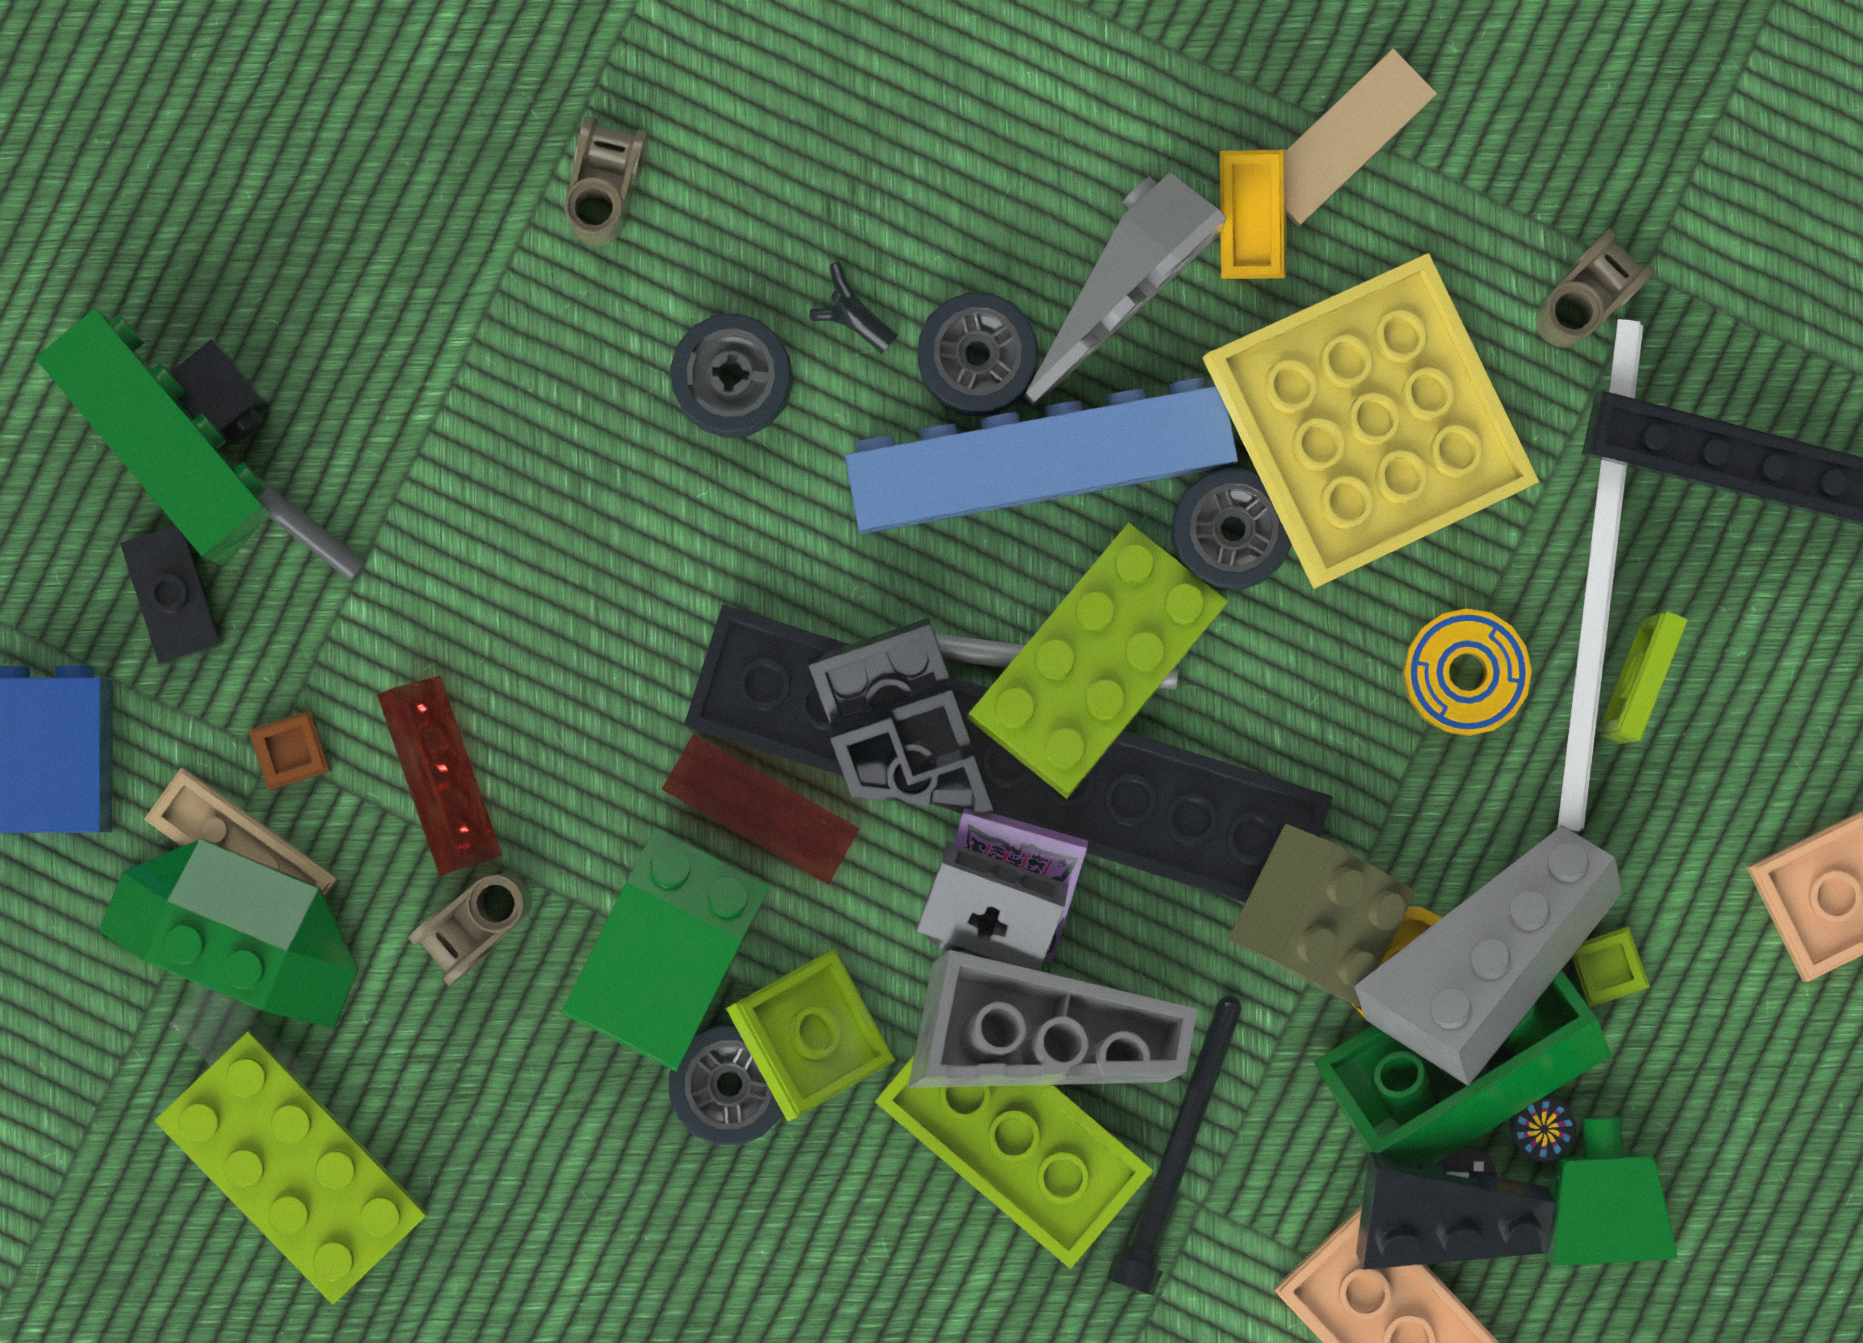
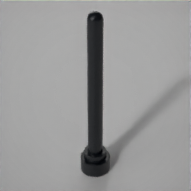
M1224 996L1216 1005L1132 1245L1125 1244L1121 1255L1114 1254L1106 1277L1111 1281L1149 1295H1155L1163 1273L1162 1270L1157 1269L1161 1256L1156 1255V1251L1242 1011L1240 1001L1234 996Z

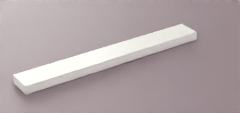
M1618 319L1609 392L1635 399L1643 325H1640L1641 321ZM1601 460L1557 826V829L1564 826L1570 831L1578 833L1584 829L1627 467Z

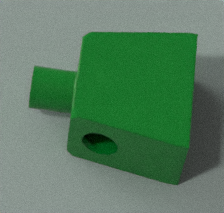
M1620 1116L1582 1118L1584 1155L1562 1156L1554 1160L1551 1194L1556 1205L1548 1252L1544 1253L1545 1260L1554 1266L1677 1259L1675 1240L1654 1156L1646 1152L1623 1153Z

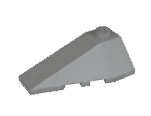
M1171 172L1159 183H1156L1149 176L1123 200L1122 203L1129 210L1122 216L1026 392L1025 400L1032 408L1037 406L1218 238L1227 218L1218 208Z

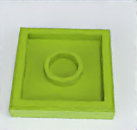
M1669 611L1641 619L1597 732H1600L1598 736L1618 744L1641 740L1688 619Z
M835 949L824 953L726 1008L787 1122L798 1118L896 1061Z

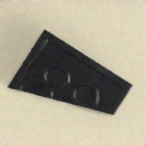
M1369 1152L1356 1255L1362 1269L1366 1270L1544 1254L1548 1252L1556 1202L1546 1186L1481 1173L1469 1179L1446 1174L1440 1165L1420 1162L1418 1168L1393 1164L1389 1155Z

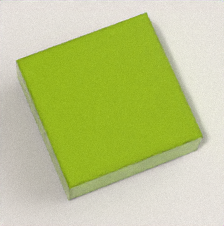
M1629 926L1586 939L1570 958L1583 1000L1589 1008L1650 987Z

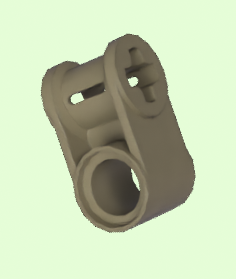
M585 117L578 136L573 172L565 198L567 218L573 233L580 241L589 245L603 246L613 242L620 236L625 226L634 187L639 181L644 165L649 131L638 129L635 134L599 126L597 118ZM591 199H603L613 206L610 217L602 224L588 225L578 218L582 205Z
M1611 228L1571 266L1570 269L1572 271L1546 296L1537 308L1535 318L1537 331L1543 340L1552 346L1567 348L1583 341L1613 311L1617 312L1656 272L1650 265L1640 266L1615 241L1617 233ZM1557 301H1571L1580 308L1583 315V324L1580 329H1569L1560 324L1555 314Z
M498 873L485 876L476 881L453 902L447 903L414 930L408 939L413 945H423L444 970L443 980L450 987L493 951L492 948L525 920L529 915L532 905L531 892L526 883L516 875ZM496 884L507 888L514 897L513 913L506 920L494 919L487 913L484 907V897L487 890Z

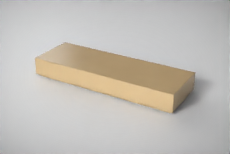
M1394 48L1286 150V215L1298 228L1436 97L1437 93Z
M180 768L144 818L145 821L181 847L203 838L321 888L325 898L339 880L334 874L186 768Z

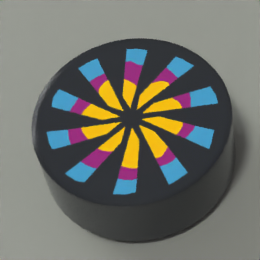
M1545 1096L1512 1116L1509 1131L1512 1142L1522 1154L1537 1161H1552L1562 1157L1572 1147L1576 1137V1122L1572 1112L1565 1104Z

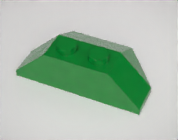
M203 838L123 871L98 930L149 964L262 1011L329 1028L336 1027L359 971L356 960L348 949L341 929L320 887Z

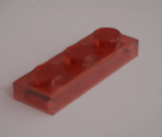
M441 676L391 688L378 694L377 697L439 877L502 856Z
M695 734L690 738L662 787L663 791L827 884L831 882L860 831V828Z

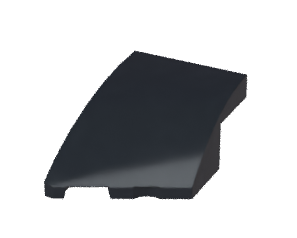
M930 617L808 658V666L830 723V739L851 797L881 801L886 798L902 799L907 804L930 806L931 803L971 807L974 812L982 813L993 810L979 761Z

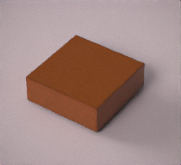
M309 710L249 730L268 791H274L332 771L313 711Z

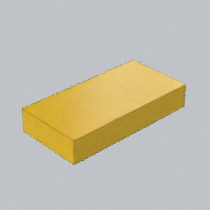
M1286 149L1220 151V211L1227 218L1221 230V279L1286 278Z

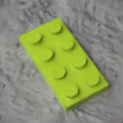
M1128 522L973 707L967 719L1067 799L1223 611L1228 601Z
M251 1029L154 1120L332 1305L421 1222L428 1213Z
M913 1055L875 1100L876 1104L1070 1269L1154 1171L1055 1085L908 1088L914 1060Z

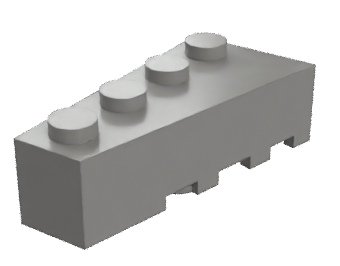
M1564 826L1559 827L1354 986L1366 1021L1469 1086L1622 894L1615 857Z
M949 950L932 963L908 1088L1167 1082L1187 1072L1198 1009Z

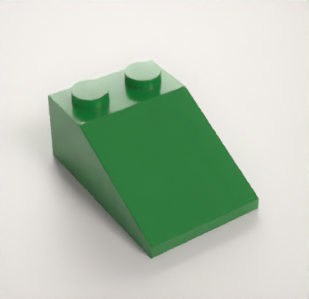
M655 827L631 871L561 1014L677 1072L763 906L770 885Z

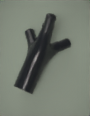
M832 263L829 268L835 291L832 293L831 298L836 305L833 307L811 309L809 313L811 321H832L844 325L858 333L882 354L898 334L860 301L848 284L841 263Z

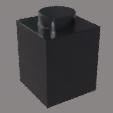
M212 339L170 372L186 392L178 399L193 418L203 412L226 440L230 439L236 444L248 437L262 424L263 418L259 414L270 404L226 351Z

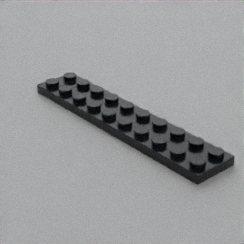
M722 604L684 726L844 777L830 739V723L808 666V658L850 644ZM950 676L992 802L993 810L987 812L1087 840V854L1243 903L1247 902L1285 824L1315 836H1321L1333 796L1127 731H1123L1066 799L967 719L969 712L989 688ZM931 803L932 805L963 814L964 806Z

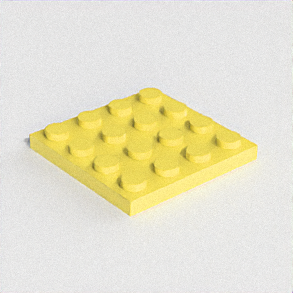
M1429 253L1217 348L1202 357L1313 589L1539 483Z

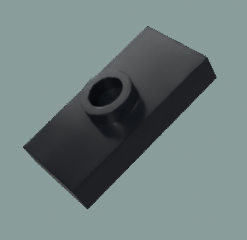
M176 525L120 543L158 664L164 665L222 646L223 643L191 544Z

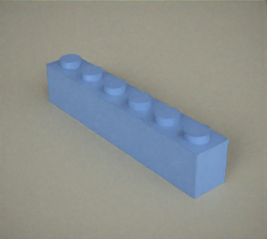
M1203 377L1169 384L1170 395L1145 399L1144 389L1114 393L1106 396L1108 406L1083 411L1081 401L1044 407L1045 418L1020 422L1018 412L994 415L981 419L983 429L958 434L956 424L929 427L918 431L920 441L895 445L892 435L856 442V453L845 455L859 534H869L1234 466L1238 459L1229 412L1217 387H1208L1207 379Z

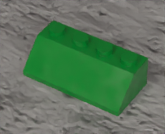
M94 308L37 355L35 359L198 553L220 566L225 565L271 513L270 509L260 499L269 490L244 461L235 468L219 450L227 440L203 412L194 419L177 400L186 392L173 375L161 363L153 369L146 364L136 352L144 342L120 314L109 320L107 316Z
M1561 970L1469 1086L1374 1025L1313 1062L1368 1154L1369 1152L1389 1155L1393 1164L1418 1168L1420 1162L1438 1163L1611 1056L1597 1017Z

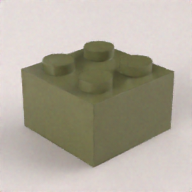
M1285 824L1228 940L1300 980L1356 1006H1360L1354 986L1380 966L1416 891L1339 845Z

